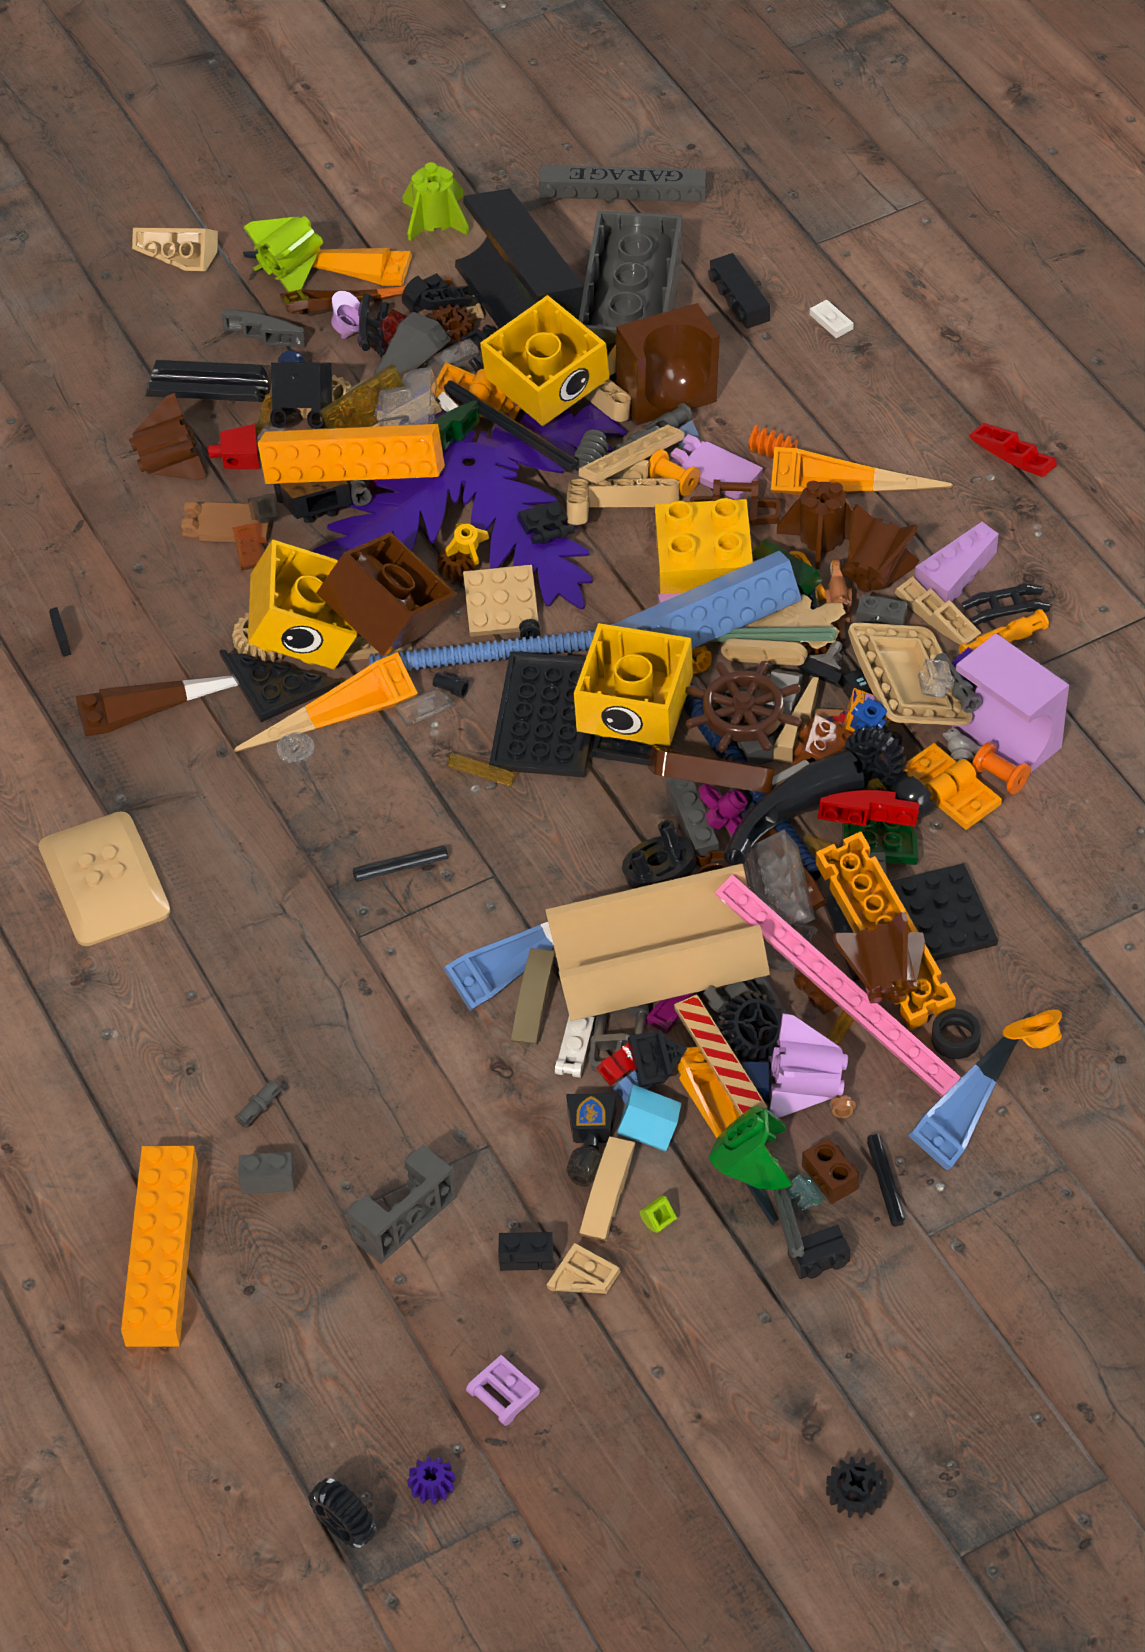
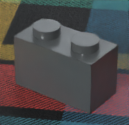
M292 1152L239 1155L238 1178L242 1194L294 1191L295 1168Z

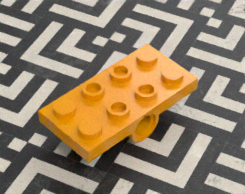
M445 362L431 388L430 394L437 398L443 391L445 392L444 385L451 380L502 413L509 414L513 420L516 419L520 407L515 406L508 396L485 378L484 369L478 370L475 375ZM449 395V396H450L451 398H453L460 406L463 405L462 402H460L459 400H457V399H455L454 397H452L451 395Z
M935 743L906 762L907 765L904 771L908 772L906 777L909 779L911 776H914L932 793L929 799L932 802L937 800L938 807L965 830L1001 805L1002 798L976 778V771L966 759L955 761Z

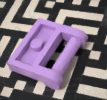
M502 1355L477 1375L466 1387V1391L472 1397L476 1396L499 1416L498 1420L504 1426L509 1425L515 1416L540 1394L539 1388ZM489 1383L511 1404L505 1408L483 1386Z

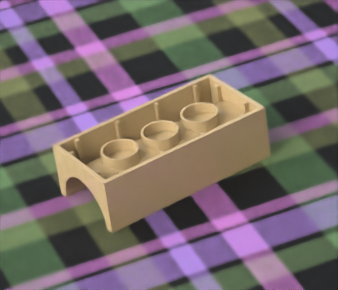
M743 864L545 909L570 1020L574 1021L706 990L709 986L720 987L770 975L760 925L750 927L715 896V892L732 874L748 888Z

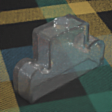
M431 367L408 371L402 377L403 387L381 390L379 392L378 408H375V416L379 426L431 424L435 421L437 382Z

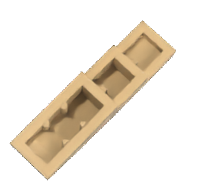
M913 576L896 589L895 594L902 601L908 602L907 606L957 644L961 645L964 643L967 645L980 636L981 632L950 600L945 603L931 588L927 591Z
M609 1136L579 1232L580 1235L607 1241L612 1217H615L620 1194L623 1193L635 1142Z

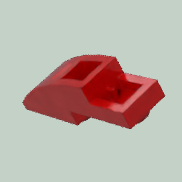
M861 790L842 792L820 799L817 819L866 826L867 820L915 827L919 803L895 799L896 792Z

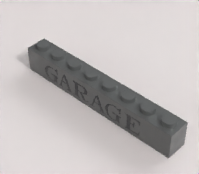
M541 165L539 193L540 198L705 202L706 169Z

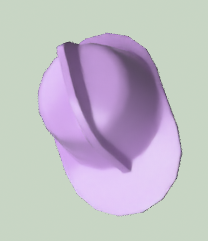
M338 291L332 297L333 315L331 325L340 333L342 339H346L348 336L359 332L358 309L360 302L354 295L346 291Z

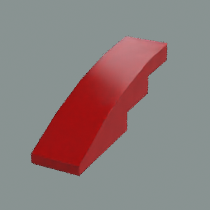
M982 423L969 434L970 439L990 453L1032 474L1044 477L1057 466L1056 458L1038 453L1036 445L1020 441L1016 432Z

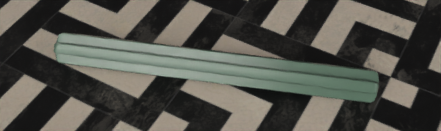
M834 627L734 628L733 631L713 639L711 642H725L731 638L771 641H833L836 638L837 632Z

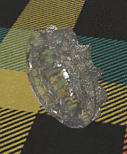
M294 732L283 736L277 743L276 749L281 761L286 760L289 765L292 762H296L299 765L302 760L308 761L309 756L314 755L315 745L313 739L307 734ZM299 745L300 750H296V752L292 753V749H296V747H298Z

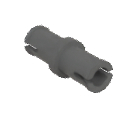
M269 1080L257 1095H252L249 1098V1103L235 1116V1119L238 1120L237 1122L244 1128H248L249 1124L260 1113H264L268 1109L267 1105L281 1092V1088H278L279 1086L274 1081Z

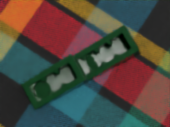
M766 539L752 551V559L754 561L777 551L784 554L790 560L799 591L806 596L823 581L817 569Z

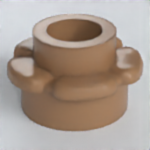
M838 1095L830 1101L832 1113L838 1118L850 1117L853 1114V1109L856 1108L855 1101L851 1100L848 1095Z

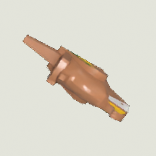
M836 559L831 561L829 588L825 589L824 592L827 604L841 603L844 606L845 614L836 623L840 627V641H845L846 623H850L852 611V589L846 587V581L841 573L840 561Z

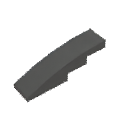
M223 309L222 311L224 331L243 332V338L262 339L263 345L305 348L303 328L262 314Z

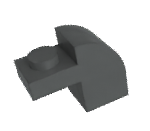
M751 980L729 984L724 990L709 986L704 992L710 1000L708 1004L719 1016H721L722 1011L726 1010V1003L730 1002L737 995L740 996L744 992H749V994L758 992L759 996L762 995ZM747 1007L742 1009L738 1019L744 1017V1014L747 1013Z

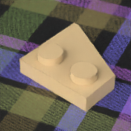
M574 1243L547 1283V1288L551 1291L607 1294L621 1271L614 1264Z

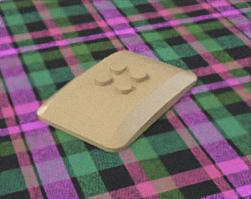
M852 623L850 625L848 634L862 672L874 697L887 710L886 716L890 720L899 723L968 725L971 723L972 713L963 711L961 702L952 695V687L933 662L934 658L943 652L932 631L921 626Z
M115 812L48 835L40 840L38 845L40 854L78 944L91 946L160 922L169 916L170 906L135 824L128 813Z

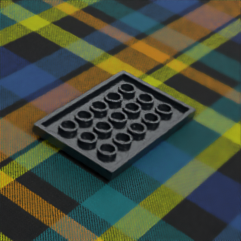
M510 652L490 756V770L585 778L592 734L577 732L574 691L586 660L585 657Z
M964 863L890 881L917 931L923 932L925 945L934 961L997 945L998 938ZM834 896L825 897L828 903L823 905L834 934L854 933ZM845 959L853 980H860L859 976Z

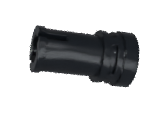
M439 672L433 678L432 684L434 687L449 691L459 698H464L468 693V680L452 678Z

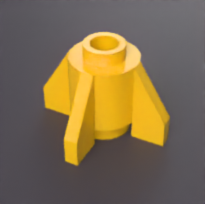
M455 524L454 538L445 549L447 557L459 551L463 554H470L474 565L479 564L475 550L478 548L479 543L489 539L487 531L475 528L471 524Z

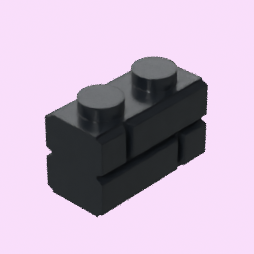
M839 1225L801 1237L804 1245V1255L802 1257H791L788 1249V1257L799 1279L806 1277L813 1279L821 1275L825 1270L831 1268L838 1270L843 1268L847 1262H850V1247L843 1237Z
M553 1232L499 1233L498 1257L500 1271L554 1270Z

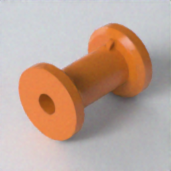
M990 741L986 742L978 750L972 762L976 773L987 770L1007 783V792L1012 795L1017 794L1023 788L1031 773V766L1027 763L1016 766L996 754V745Z

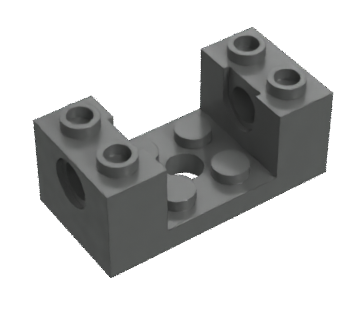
M424 1144L419 1149L410 1152L404 1161L405 1169L408 1171L407 1176L409 1180L407 1183L410 1193L404 1200L394 1204L389 1213L367 1195L363 1196L360 1200L354 1201L347 1210L351 1239L380 1264L457 1197L453 1168Z

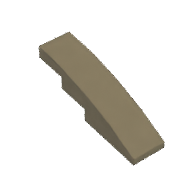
M530 948L511 1037L512 1042L538 1044L540 1025L543 1023L545 1004L548 1001L555 951Z

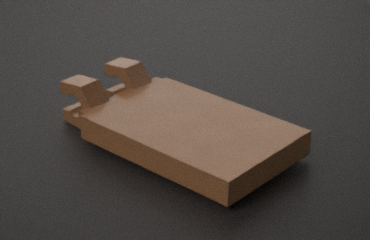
M185 502V519H182L181 522L182 536L199 537V541L267 543L272 512L271 504L204 502V504L199 505L196 502Z

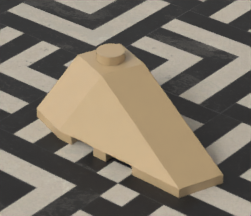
M133 228L132 249L185 271H206L217 253L218 231L199 228Z

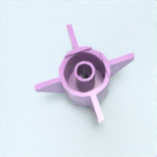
M782 1013L779 1040L776 1041L780 1048L774 1047L773 1055L767 1057L771 1063L770 1076L775 1077L776 1083H770L772 1091L769 1111L778 1118L832 1099L836 1095L842 1096L844 1080H841L842 1070H846L848 1055L843 1054L840 1046L794 1015Z

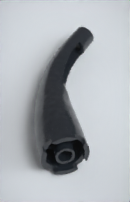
M842 750L825 756L801 768L766 794L745 815L734 831L724 853L726 863L730 866L744 864L751 852L752 846L763 834L790 818L819 810L821 798L842 792L864 790L863 772L858 773L854 762L858 761L856 757L848 750Z

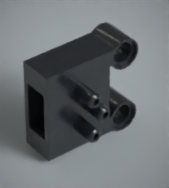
M271 363V424L275 428L293 427L298 422V413L294 408H312L307 415V423L312 429L332 427L335 423V414L332 410V363Z
M346 481L273 484L277 502L282 503L296 519L303 518L305 523L313 521L312 515L315 518H319L322 516V512L327 511V516L333 517L336 515V508L352 504L349 485Z

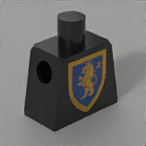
M616 1093L566 1094L567 1113L573 1142L583 1143V1147L591 1149L589 1153L598 1152L599 1143H607L609 1136H612L617 1111Z

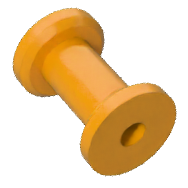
M663 449L657 450L649 460V478H659L661 476L678 480L679 494L684 497L689 496L698 485L701 474L699 468L695 466L687 469L669 461L668 453Z

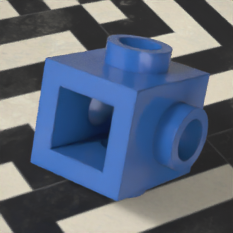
M868 697L863 704L859 702L851 712L854 717L850 727L855 730L861 729L864 726L870 728L875 725L877 730L884 728L887 723L885 717L888 711L883 708L880 702L873 701Z

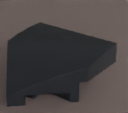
M653 1031L635 1034L627 1038L639 1087L665 1083L687 1050L681 1044L678 1045L664 1036L662 1031L658 1033Z

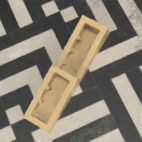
M817 677L811 679L791 714L802 719L801 726L804 723L808 724L814 715L819 689V678ZM785 725L774 744V761L793 763V749L798 742V733L801 726Z

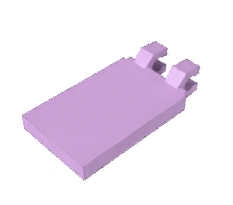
M689 434L683 439V443L686 444L683 450L675 448L671 453L673 457L671 462L684 469L692 466L699 468L701 473L699 483L712 489L714 479H720L721 482L752 483V481H757L763 474V467L707 441L700 443L698 438ZM720 491V493L735 500H741L747 493L741 491Z

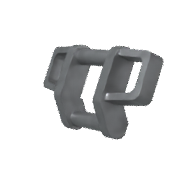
M647 1004L596 1015L594 1036L590 1040L589 1063L593 1071L597 1072L596 1068L602 1062L597 1061L598 1050L616 1049L615 1052H617L628 1043L627 1038L630 1036L625 1033L604 1035L606 1015L629 1013L636 1016L634 1035L644 1033L645 1021L650 1009Z

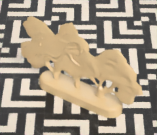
M802 594L800 595L801 601L740 628L834 627L831 625V622L837 621L845 614V610L841 603H825L821 607L812 610L810 608L812 600ZM834 627V629H835L836 632H837V634H836V638H837L838 633H839V630H838L836 627ZM731 638L724 642L721 652L724 657L734 662L760 663L761 661H767L768 664L802 665L808 652L801 643L808 642L812 648L819 649L827 643L835 642V640L789 642Z

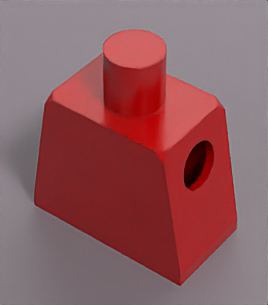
M255 424L222 431L220 433L221 444L208 445L209 458L222 457L225 469H260Z

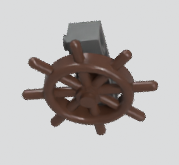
M761 661L756 672L735 671L731 673L723 662H717L716 669L720 677L714 680L706 690L691 685L686 687V694L703 699V715L688 719L686 727L691 729L707 724L715 734L722 737L717 746L720 752H725L730 742L733 741L749 764L762 765L774 761L775 741L772 736L769 737L768 735L773 733L781 722L796 727L801 726V718L784 713V697L800 692L801 687L799 684H792L779 688L773 680L765 676L769 667L767 661ZM757 690H760L763 693H765L754 697ZM773 702L774 709L772 710L760 705ZM757 715L762 716V717H766V719H765V720H762V719L759 720L758 717H757Z

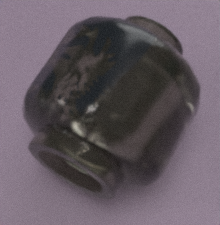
M584 1146L572 1151L566 1172L574 1184L586 1187L594 1183L602 1159V1155L596 1148Z

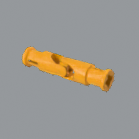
M1038 609L1035 611V614L1029 617H1021L1012 621L1007 626L999 627L977 637L975 641L967 645L964 643L959 645V653L961 654L968 647L975 650L995 633L1009 643H1012L1013 640L1025 639L1031 636L1034 631L1048 628L1049 621L1047 615L1043 610Z

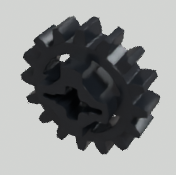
M850 1457L849 1464L840 1460V1469L832 1467L831 1476H827L826 1485H828L826 1486V1495L830 1496V1505L838 1504V1513L847 1510L849 1518L852 1517L854 1512L858 1513L859 1518H863L864 1511L873 1515L874 1506L881 1509L882 1499L887 1497V1479H883L884 1471H875L876 1463L872 1462L868 1466L865 1464L866 1461L863 1457L860 1463H856L854 1457ZM843 1478L844 1483H842L841 1487L838 1489V1484L840 1480ZM875 1486V1492L872 1496H870V1492L873 1490V1487Z

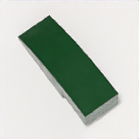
M471 401L456 407L431 423L438 424L442 450H446L453 440L463 441L479 422L478 401Z

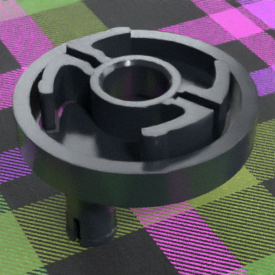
M672 820L661 821L658 824L661 836L640 843L624 858L622 871L626 882L631 888L635 889L687 877L693 872L697 862L693 846L687 839L677 836Z

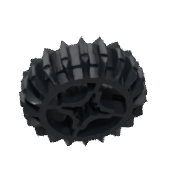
M875 725L870 728L864 726L861 729L855 730L846 740L843 750L850 751L858 760L854 762L858 773L863 772L866 787L872 784L874 789L880 786L884 789L889 785L891 786L904 771L907 765L905 762L907 755L902 753L904 746L898 745L899 739L891 737L892 732L886 734L884 728L877 730Z
M744 992L740 996L737 995L730 1002L726 1003V1010L720 1014L725 1019L718 1024L724 1027V1031H721L723 1036H726L728 1045L731 1044L733 1053L738 1052V1058L743 1059L746 1057L747 1061L755 1059L761 1061L765 1057L773 1055L774 1047L780 1048L776 1041L779 1040L782 1019L778 1013H780L782 1008L775 1009V1000L767 1002V995L765 994L759 996L758 992L750 994L749 992ZM744 1007H747L744 1019L739 1021L740 1012ZM767 1032V1036L764 1043L761 1046H759V1040H761L762 1033Z
M325 1478L314 1487L308 1496L313 1513L318 1516L319 1520L325 1525V1528H328L332 1534L346 1545L349 1544L352 1548H361L376 1533V1521L373 1519L372 1513L368 1511L367 1506L361 1502V1499L354 1492H351L346 1485H342L340 1481Z

